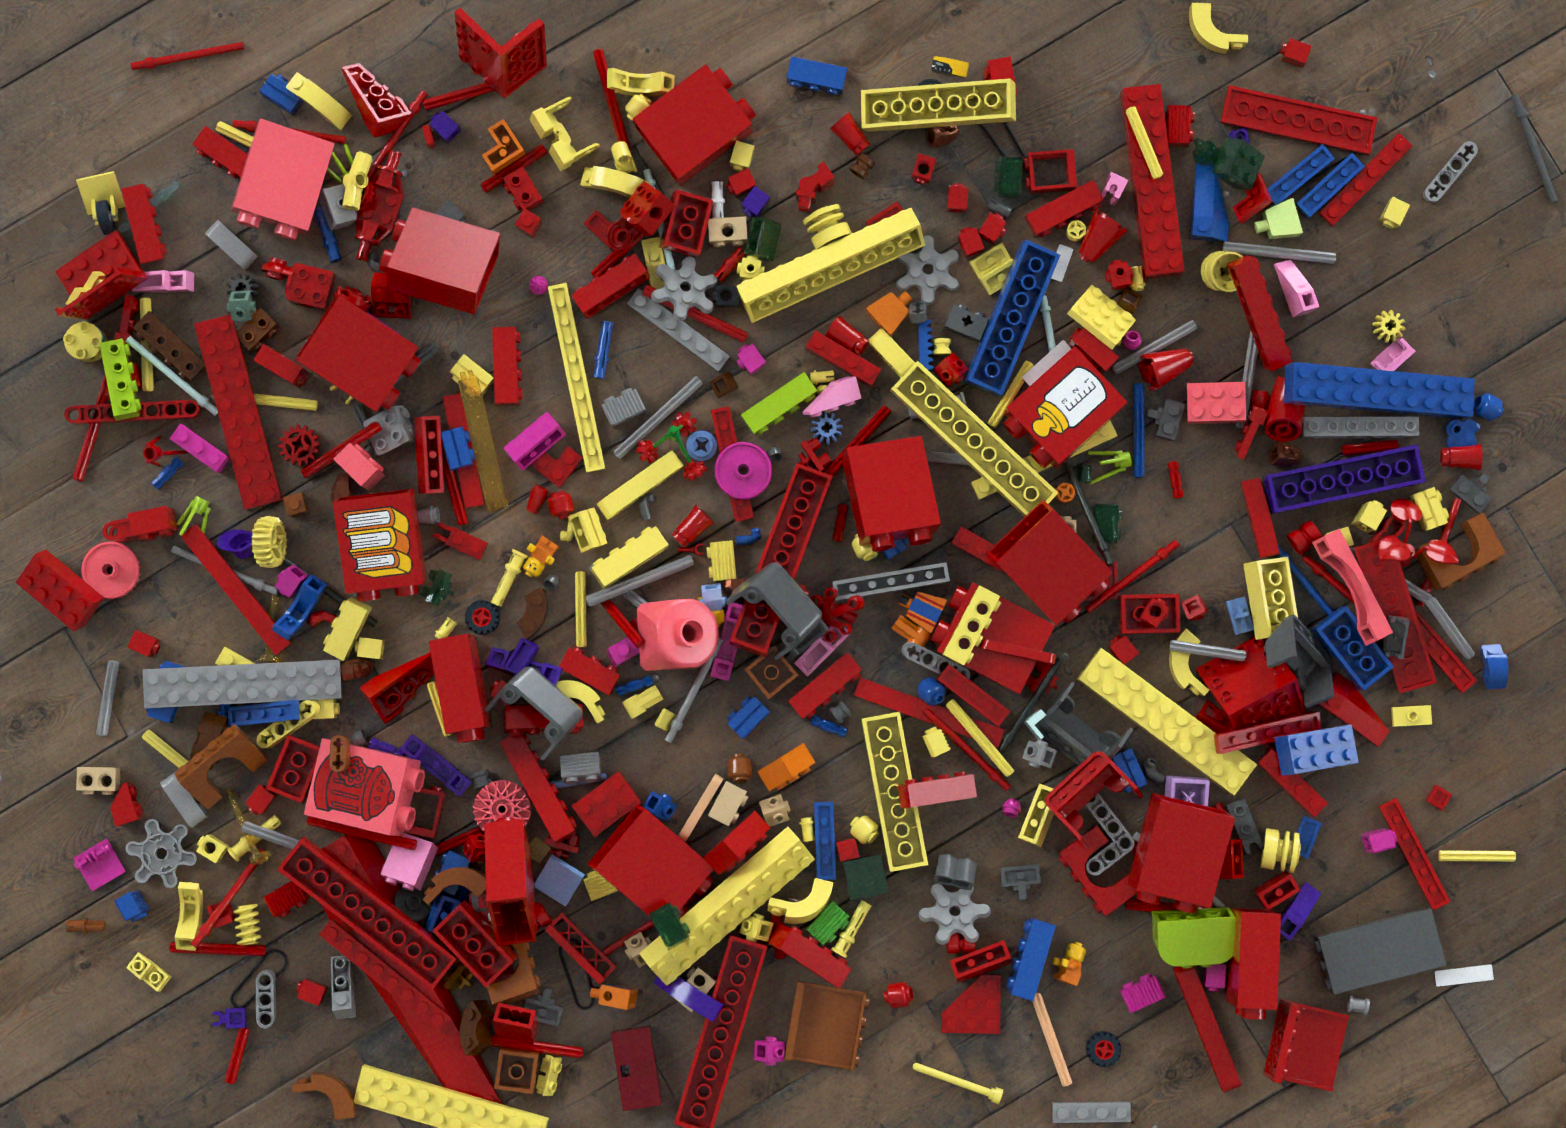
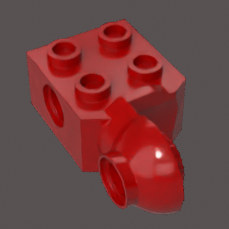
M643 181L636 188L630 199L624 203L620 210V219L608 226L606 233L607 244L614 250H623L632 243L637 232L647 237L652 236L676 205L660 191Z
M273 257L260 268L262 272L266 273L265 276L280 281L288 278L285 295L291 304L327 311L336 279V274L333 271L295 263L290 267L286 266L287 261Z

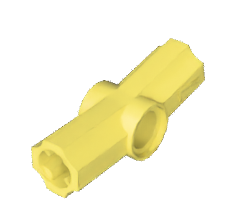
M357 152L350 172L343 177L345 194L342 206L347 210L358 211L360 209L363 188L368 185L367 174L373 160L372 156L368 153Z

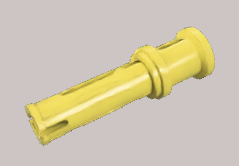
M512 549L513 554L509 562L505 564V573L491 600V603L500 607L503 606L516 575L521 573L520 568L524 560L528 558V555Z
M274 814L261 827L273 831L282 822ZM249 834L247 837H241L240 841L233 847H228L227 851L236 862H239L240 858L248 851L251 852L254 845L262 839Z
M863 900L860 901L845 931L839 934L840 938L835 947L831 948L832 951L845 958L847 957L846 953L851 944L855 943L854 937L869 909L872 907L870 904Z

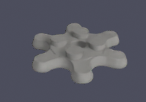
M931 235L923 236L925 246L921 247L919 252H909L897 258L900 263L907 267L906 275L899 278L896 282L898 290L906 291L911 287H917L921 291V301H925L927 306L935 301L934 293L937 288L944 287L952 292L956 291L960 286L958 279L952 277L948 271L950 265L959 260V252L955 249H950L946 253H938L934 246L935 239ZM925 265H931L933 267V273L929 275L925 274L923 272V267Z
M691 256L683 259L682 267L679 270H673L666 264H660L656 267V274L663 279L664 287L654 290L651 294V299L655 303L671 302L674 305L673 317L677 321H684L687 318V311L692 307L700 309L705 314L711 313L714 309L713 303L706 298L705 291L715 288L718 284V279L713 274L707 276L698 275L695 272L696 261ZM680 285H689L690 290L687 292L683 291Z
M149 819L145 823V830L147 831L146 840L141 843L131 841L126 845V852L131 856H138L142 862L140 869L135 873V879L139 883H145L152 875L158 874L162 877L163 883L167 888H174L178 884V878L175 873L176 868L182 864L192 866L197 861V856L194 852L185 851L181 847V841L188 833L187 827L183 824H178L171 832L165 833L161 831L157 820ZM160 848H164L167 851L164 859H160L157 856V851Z
M939 883L931 887V894L935 897L936 904L934 907L921 909L918 916L923 922L933 921L938 924L939 930L935 936L938 944H947L951 935L955 933L962 934L965 940L970 943L978 940L979 933L974 928L973 923L978 918H987L991 914V909L986 904H975L971 901L970 896L974 891V886L971 890L959 888L954 893L946 891L944 886ZM955 907L960 911V914L952 916L949 911Z

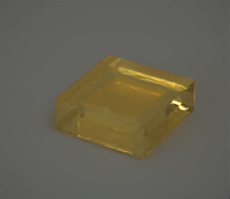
M537 836L529 845L531 856L538 863H541L552 848L544 844Z

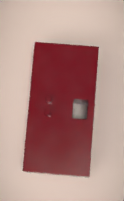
M651 1025L612 1031L611 1038L623 1111L662 1105Z

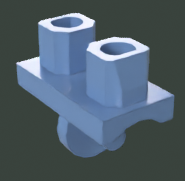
M1245 596L1226 601L1234 634L1237 635L1254 630Z

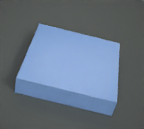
M552 854L536 880L534 887L566 907L585 874Z

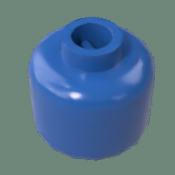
M1491 394L1479 395L1474 401L1473 408L1475 414L1485 420L1493 421L1503 413L1501 399Z
M929 677L920 681L917 694L926 704L935 706L944 700L946 689L938 680Z

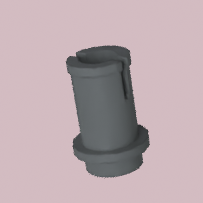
M993 198L987 206L988 210L1006 219L1012 211L1010 205L1006 206Z

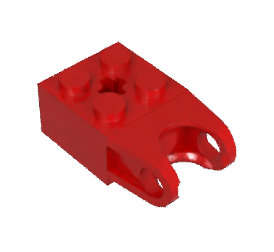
M167 506L128 513V518L108 522L102 529L103 536L106 539L118 543L133 540L151 541L154 540V536L165 538L173 536V532H178L174 509ZM110 526H112V527L110 528V530H109V535H108V534H107V529H108Z

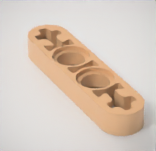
M714 775L679 833L678 837L684 842L687 841L724 778Z

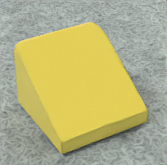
M665 708L662 709L655 722V726L669 731L671 728L670 724L673 718H676V714Z

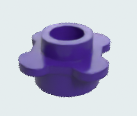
M1241 128L1237 131L1232 130L1229 133L1234 149L1250 144L1246 128Z

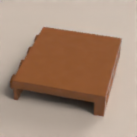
M797 980L784 1060H798L854 1071V1067H858L860 1057L856 1055L857 1047L861 1048L863 1036H859L860 1030L865 1028L866 1022L863 1012L864 1009H868L869 998L866 997V992L844 988L839 989L833 986Z

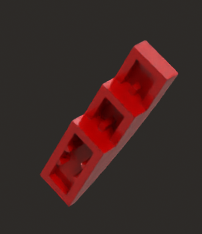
M1260 478L1241 481L1240 486L1246 501L1245 507L1250 519V528L1260 559L1278 555L1277 540Z

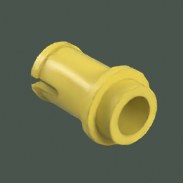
M1138 266L1132 267L1133 277L1130 287L1133 291H1142L1146 286L1143 282V267L1139 266L1138 268Z
M814 370V372L810 373V381L815 385L817 383L832 382L834 377L826 376H834L833 370L822 372Z
M447 617L440 629L435 631L436 634L434 636L438 639L448 637L455 626H457V623Z
M812 817L801 818V822H799V825L802 826L803 842L815 840L813 829L815 821H812Z

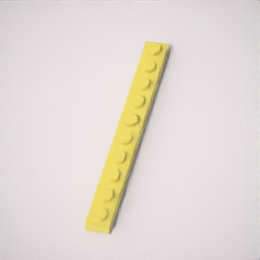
M567 283L548 286L586 472L604 470L606 468Z

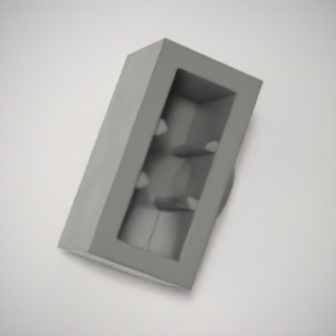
M343 184L322 189L319 193L318 200L331 231L351 226L357 220L356 211L347 210L342 206L345 194Z

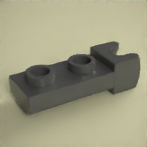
M822 619L799 645L790 650V655L786 658L788 662L796 659L829 631V628Z
M1245 798L1226 805L1228 813L1235 817L1233 826L1238 838L1242 839L1244 854H1250L1249 846L1251 843H1254L1258 850L1264 849L1263 842L1258 834Z

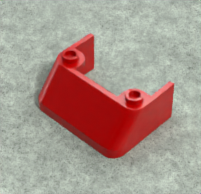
M1098 751L1092 753L1046 796L1045 802L1064 827L1087 849L1089 847L1088 844L1078 833L1084 824V820L1078 811L1105 787L1111 792L1119 793L1128 786L1140 799L1143 798V795L1139 788L1105 753Z

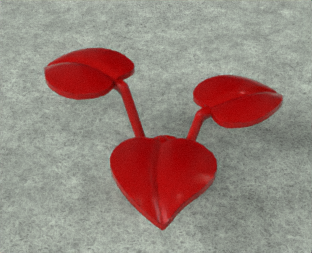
M1396 499L1392 502L1390 506L1392 515L1400 521H1408V526L1403 543L1394 536L1382 538L1378 547L1379 561H1400L1402 567H1407L1412 558L1417 559L1418 555L1426 551V556L1432 561L1443 564H1458L1459 560L1454 549L1442 540H1431L1428 546H1424L1415 553L1414 547L1407 544L1412 521H1420L1422 511L1418 505L1407 499Z

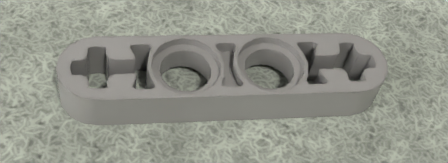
M1465 142L1454 153L1424 190L1423 197L1426 202H1437L1476 156L1478 148L1475 143ZM1471 147V153L1466 155L1465 158L1461 157L1466 151L1465 148ZM1457 160L1461 163L1460 170L1452 168V161ZM1441 175L1449 177L1448 184L1445 185L1440 182ZM1439 187L1440 189L1435 193L1436 197L1430 198L1429 191Z
M906 642L902 646L904 657L941 675L940 664L947 662L953 668L955 666V669L960 673L962 672L966 678L970 679V672L965 667L914 642ZM908 647H913L915 651L920 653L919 656L912 653L909 655ZM926 654L932 655V661L929 664L923 662V657Z

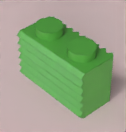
M832 900L806 930L824 946L825 943L830 944L837 937L834 933L839 928L843 930L849 924L847 919L850 916Z

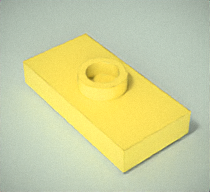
M1431 705L1391 707L1392 727L1432 724Z

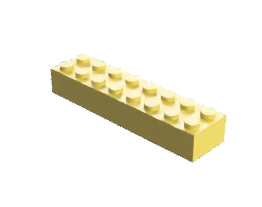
M1011 79L861 90L862 129L867 132L1016 121L1015 82Z
M900 712L863 718L861 722L889 871L893 872L928 865L918 807L901 809L898 785H905V780H912Z

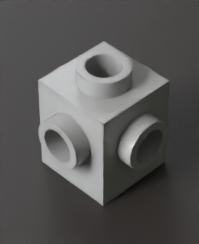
M1038 739L1036 742L1028 740L1022 759L1029 761L1028 765L1040 768V765L1051 768L1057 750L1048 747L1047 742Z

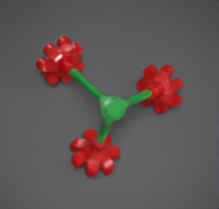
M679 412L676 415L677 420L672 421V426L669 428L668 433L656 443H652L650 440L645 442L643 440L639 441V447L636 451L639 454L642 453L640 460L644 462L647 459L649 463H653L659 457V454L656 452L658 446L669 439L672 442H677L687 460V466L683 469L685 472L683 474L684 479L689 478V481H694L696 477H701L703 475L702 472L707 471L706 466H704L702 461L695 463L693 459H690L680 440L681 432L684 437H687L689 432L696 431V427L693 426V424L697 423L696 418L690 419L691 414L689 412H685L684 415Z

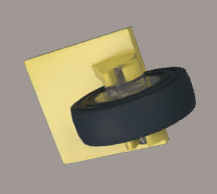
M112 171L76 179L87 214H93L95 226L100 225L103 234L109 235L115 231V221L119 220L118 208L125 207L115 172Z

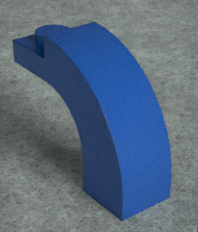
M311 574L302 584L289 609L273 625L272 630L286 640H289L293 634L296 635L318 605L328 584Z

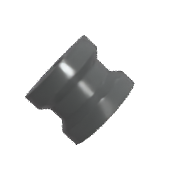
M842 700L838 703V706L829 709L840 725L844 722V719L853 716Z
M489 769L470 774V777L474 780V789L489 785L492 782L488 776Z

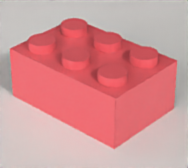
M1187 383L1188 424L1246 423V383Z
M349 443L334 458L361 487L369 492L386 476L382 472L384 468L372 459L371 455L358 444L354 446Z

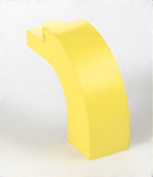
M1192 3L1189 7L1191 30L1196 39L1209 50L1226 54L1229 47L1239 50L1248 43V35L1225 34L1215 28L1211 20V3Z
M615 68L607 69V88L615 90V93L630 96L642 93L647 97L663 96L674 88L675 75L662 71L650 74H636Z
M298 72L286 86L290 92L314 108L339 130H342L352 117L340 103Z
M593 166V168H584L580 186L615 192L630 199L636 188L643 181L649 185L650 182L618 170Z
M1187 628L1183 629L1175 639L1176 641L1196 644L1201 642ZM1170 650V671L1181 689H1185L1189 685L1191 686L1189 690L1193 694L1205 696L1209 689L1196 679L1189 669L1188 661L1191 653Z
M558 681L556 687L569 698H576L584 702L597 724L605 720L603 716L606 714L601 705L597 706L595 704L602 700L596 691L577 681Z
M815 878L811 893L800 902H787L770 897L767 911L775 916L786 915L784 923L800 924L810 921L821 914L826 908L831 897L834 882Z
M179 882L180 916L175 934L176 949L196 951V948L190 943L198 934V929L202 924L203 891L200 890L198 883Z

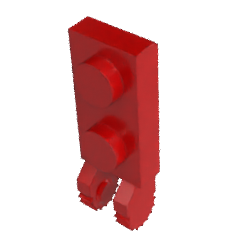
M441 522L438 523L437 526L439 528L450 531L448 539L439 533H433L432 537L481 560L487 548V542L455 527L452 528Z

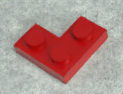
M1255 172L1242 182L1247 197L1233 206L1237 220L1242 224L1272 202L1262 175L1258 172Z
M568 446L557 460L545 452L530 465L560 488L584 458Z

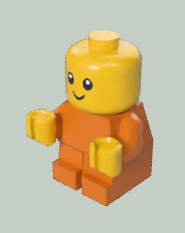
M543 535L536 546L530 543L527 550L530 551L531 556L523 565V569L526 570L525 574L529 577H539L545 565H552L555 561L553 557L560 547Z
M1079 942L1068 944L1065 952L1066 958L1062 960L1053 957L1052 965L1059 967L1058 972L1054 973V979L1068 985H1078L1081 977V962H1083L1086 954V949L1082 947L1083 944Z

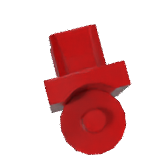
M817 438L808 442L806 440L803 441L801 446L808 457L806 458L803 452L798 455L801 459L799 464L813 469L809 463L811 461L818 471L823 472L825 467L831 462L830 457L827 453H824L817 458L814 452L822 447Z
M1040 661L1036 664L1035 669L1041 675L1038 679L1029 675L1025 683L1033 694L1053 664ZM1057 676L1053 677L1044 692L1048 694L1051 688L1054 690L1059 688L1055 684L1058 679Z
M549 834L545 838L544 844L559 848L558 850L551 848L550 854L555 855L559 859L561 857L568 859L569 854L563 852V850L576 854L579 853L580 836L573 835L568 838L567 843L560 842L556 844Z

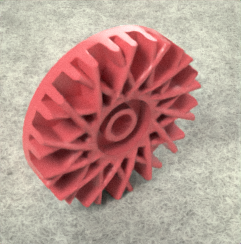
M103 542L90 549L84 557L81 568L82 579L106 599L122 598L137 586L136 583L139 581V576H141V573H139V568H141L139 566L140 561L137 560V555L128 546L118 542ZM113 567V572L109 574L108 569Z
M497 780L489 783V785L487 784L480 790L474 800V820L477 821V825L481 827L482 831H485L484 823L495 822L502 817H512L516 820L524 819L525 826L531 817L532 806L527 792L520 785L509 780ZM504 806L506 811L500 812L499 807Z

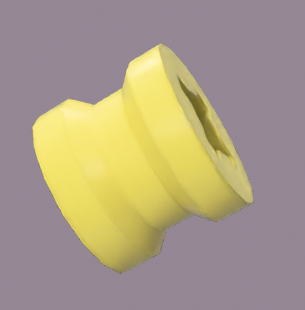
M1079 220L1072 221L1066 229L1067 238L1073 242L1080 241L1086 233L1085 224Z
M937 338L932 340L934 345L933 356H948L952 354L949 349L951 339Z

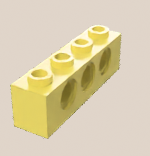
M980 585L977 587L942 654L943 656L962 666L965 663H970L974 655L971 652L973 647L979 646L983 638L980 635L983 628L987 629L992 621L989 618L992 611L996 612L1001 604L998 601L999 595ZM979 604H984L987 607L986 614L980 615L977 612ZM970 621L978 624L976 632L969 631L968 623ZM965 638L968 640L969 647L967 649L959 647L960 639Z

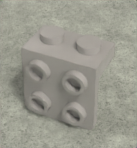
M403 405L392 406L388 411L384 410L364 421V427L375 421L379 422L382 427L380 432L369 438L377 455H383L403 444L415 442V427L411 424L409 412Z

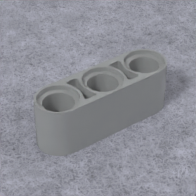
M219 220L205 232L213 242L244 270L258 257Z
M174 773L160 782L163 790L191 828L208 817L202 804L179 784Z
M268 969L261 971L256 977V1022L259 1027L265 1029L272 1026L276 1020V976L273 971ZM262 975L270 977L271 981L269 984H264L261 981ZM264 994L269 995L271 1002L264 1003L261 996ZM262 1014L270 1015L271 1022H264Z

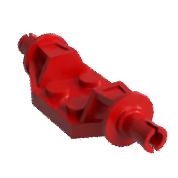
M390 150L386 166L378 165V170L370 179V182L375 187V196L372 197L373 202L369 203L368 208L365 207L363 211H358L356 217L357 235H355V239L361 242L356 259L367 262L371 247H380L381 242L394 230L404 199L401 179L403 174L397 170L400 157L402 156L400 152L396 151L395 153L394 150ZM395 176V185L393 187V177ZM377 230H380V232H379V234L377 235L376 239L373 240V238H374V236H375Z

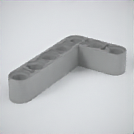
M1099 793L1085 807L1111 842L1087 859L1085 870L1094 876L1104 872L1134 847L1132 836ZM1099 807H1104L1106 810V814L1102 818L1096 814V810ZM1111 822H1115L1118 826L1117 831L1114 833L1108 830V825ZM1126 837L1129 840V846L1122 848L1120 840ZM1108 849L1114 852V857L1111 860L1105 858V852ZM1093 861L1099 864V868L1095 872L1089 869V865Z

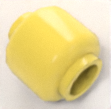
M642 93L640 95H633L625 106L628 112L627 117L633 121L635 116L653 102Z
M858 534L855 535L852 547L856 556L864 561L875 558L878 553L872 551L871 544L860 546Z
M857 816L850 823L852 826L850 830L851 835L861 844H871L879 835L878 825L868 816L860 818Z

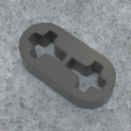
M925 301L912 302L909 305L910 322L922 323L927 320V303Z

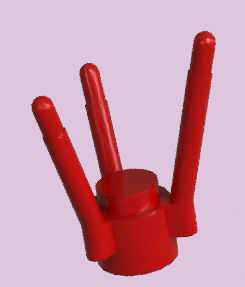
M159 435L151 442L146 443L143 457L146 459L147 464L151 463L159 467L160 463L156 460H159L161 456L187 454L188 452L186 450L162 451L159 446L154 445L162 438Z

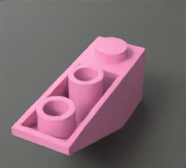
M1292 260L1275 263L1274 267L1292 318L1308 314L1319 308L1313 288Z
M847 376L830 382L803 411V415L816 417L822 415L821 411L828 410V412L838 410V406L843 404L845 406L856 404L855 400L861 399L856 376Z

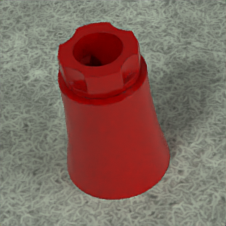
M850 112L840 118L829 129L856 156L870 146V142L866 139L867 137L858 127Z
M838 316L833 321L825 335L858 356L865 351L869 344V340L847 323L842 316Z
M1481 444L1441 448L1440 465L1442 467L1448 466L1449 468H1467L1481 471L1483 459Z
M695 504L687 517L676 528L677 530L672 533V536L683 547H686L689 542L691 543L714 522Z

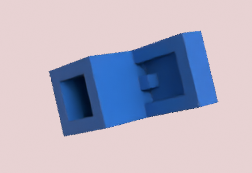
M1481 645L1480 652L1484 662L1482 676L1486 690L1506 688L1508 660L1506 654H1503L1501 645Z

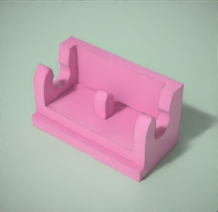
M1111 172L1105 182L1106 186L1102 192V197L1104 198L1107 192L1113 194L1110 205L1115 206L1128 180Z
M1397 338L1395 342H1392L1369 364L1376 370L1394 371L1415 350L1403 338Z

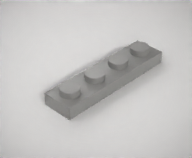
M1130 1101L1052 1102V1122H1131Z

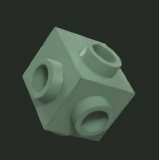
M250 291L231 292L229 303H227V312L231 314L233 321L246 322L252 320L253 313H256V303L252 301Z

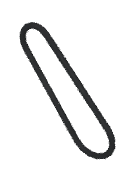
M1007 122L1003 123L1023 156V163L1019 166H1015L1010 162L984 125L979 124L1011 167L1019 169L1024 166L1026 156Z
M573 938L570 939V942L573 941L576 942L578 945H581V943L578 940ZM560 946L559 956L565 974L567 976L576 1005L580 1009L588 1010L593 1006L594 998H591V1004L587 1007H583L579 1004L562 956V947ZM586 972L589 990L591 991L592 985L590 981V976Z
M274 949L270 950L263 956V958L256 964V966L250 971V973L232 992L230 996V1001L234 1007L244 1008L256 997L255 993L246 1003L240 1006L236 1005L233 1002V996L235 995V993L247 981V979L253 974V972L259 967V965L265 960V958L269 954L273 952L280 953L283 955L285 960L284 967L275 975L276 978L286 969L288 960L284 952H282L281 950Z

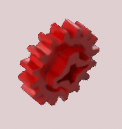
M297 424L296 429L289 426L290 432L283 431L285 437H279V440L283 443L278 445V447L283 449L280 455H286L284 458L286 462L291 459V465H295L298 462V465L302 466L304 461L309 465L310 458L316 460L314 453H320L316 447L321 446V443L316 442L319 436H313L315 432L313 429L308 431V426L306 425L301 429V426ZM297 433H298V435H297L296 437H294V438H292V439L290 438V437L293 436L294 434H297ZM307 436L311 439L312 446L308 444ZM301 442L303 444L302 448L296 447V443ZM287 445L291 447L292 455L288 452ZM308 452L306 456L301 457L302 454Z

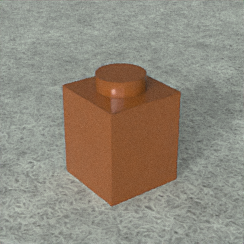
M300 492L283 497L287 516L295 517L310 513L304 493Z

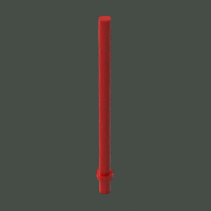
M713 884L700 896L693 893L684 905L687 907L701 897L705 898L706 894L715 889ZM652 919L604 948V954L608 956L624 946V941L639 932L643 934L658 924Z

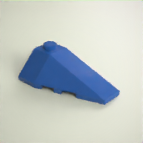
M1196 164L1189 239L1228 242L1229 221L1216 167L1213 165Z

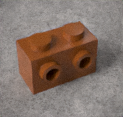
M259 308L253 314L252 320L246 321L237 330L239 341L250 352H258L264 344L263 342L277 334V329L280 326L262 308Z

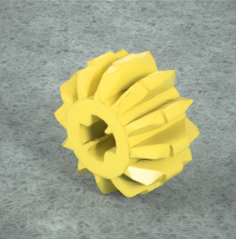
M1390 310L1388 314L1386 311H1382L1381 316L1377 315L1375 317L1377 322H1373L1372 326L1377 327L1373 333L1380 334L1377 337L1378 340L1384 337L1385 343L1389 342V340L1395 342L1396 337L1401 338L1403 336L1400 331H1404L1406 328L1400 324L1404 323L1405 320L1398 319L1400 317L1399 313L1394 316L1393 310ZM1390 323L1389 326H1392V329L1388 330V327H1385V325Z

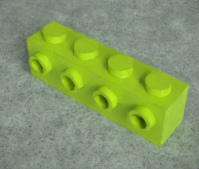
M123 339L99 343L114 418L116 421L139 417L138 410H142L140 399H136L135 392H138L136 380L132 381L131 374L134 373L133 363L128 360V355H131L129 344H125Z
M803 372L742 413L741 417L752 434L756 435L758 433L760 436L769 430L767 428L772 423L776 425L784 420L783 416L788 412L793 414L800 409V404L803 402L809 403L814 400L817 389L806 373Z

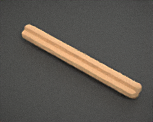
M1036 993L1034 1001H1032L1061 1084L1063 1087L1072 1084V1080L1043 998L1040 993Z

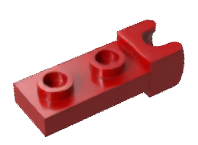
M125 294L120 331L115 333L114 340L123 339L125 342L129 336L135 339L132 336V331H135L133 328L136 325L134 317L135 313L138 312L139 302L132 295Z
M1256 405L1252 406L1248 415L1250 422L1245 423L1242 430L1244 434L1242 441L1238 440L1234 449L1238 458L1245 459L1259 424H1264L1268 415L1267 410Z

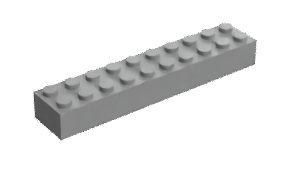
M341 660L143 669L144 708L342 698Z

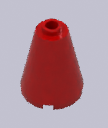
M1098 209L1095 210L1078 251L1081 254L1079 258L1088 264L1090 261L1094 263L1128 231L1125 227L1121 230L1122 226L1103 212L1099 215L1101 211Z
M1186 348L1147 353L1139 356L1142 360L1138 362L1143 381L1145 383L1148 382L1151 385L1148 388L1155 391L1191 367L1194 356Z

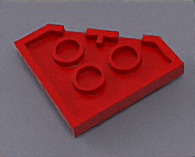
M982 974L942 1012L941 1032L1000 1034L1001 975Z

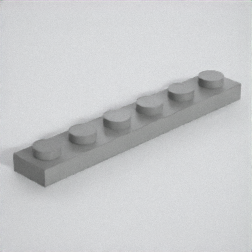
M639 288L628 301V306L719 372L730 358L727 353L685 322L677 321L673 314L662 305L644 296L643 291Z

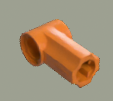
M900 615L891 628L907 639V642H914L922 647L926 645L932 636L922 627L914 625L902 615Z

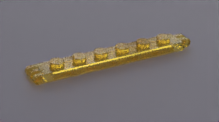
M472 370L468 371V379L465 372H460L461 380L458 381L487 509L488 511H493L492 503H494L496 510L500 509L499 501H501L503 508H507L506 496L479 379L474 377Z

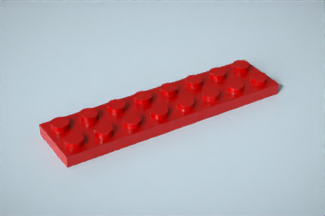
M1229 85L1220 123L1317 145L1323 144L1326 147L1369 156L1378 117Z
M1380 539L1354 547L1360 569L1386 619H1388V615L1406 617L1410 621L1404 658L1388 657L1394 666L1392 672L1399 694L1435 684L1437 680L1400 561H1379L1378 547L1382 540Z

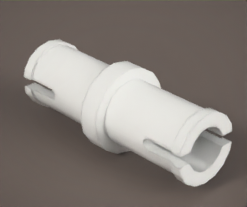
M714 181L711 182L713 200L712 219L724 218L723 204L725 199H723V182Z

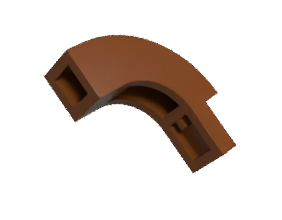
M470 867L446 869L431 879L436 886L431 885L424 892L426 896L422 900L429 905L447 886L455 884L468 888L478 898L486 891V875Z
M317 1072L311 1074V1081H309V1078L297 1079V1082L292 1085L293 1093L314 1090L325 1093L332 1101L335 1120L354 1118L357 1115L356 1104L354 1103V1096L351 1090L342 1080L333 1075Z

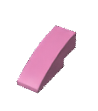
M187 270L144 272L148 279L132 289V292L148 293L194 292V273Z
M830 626L829 631L834 630L837 633V640L827 642L822 636L794 664L808 677L850 634L842 635L839 629Z

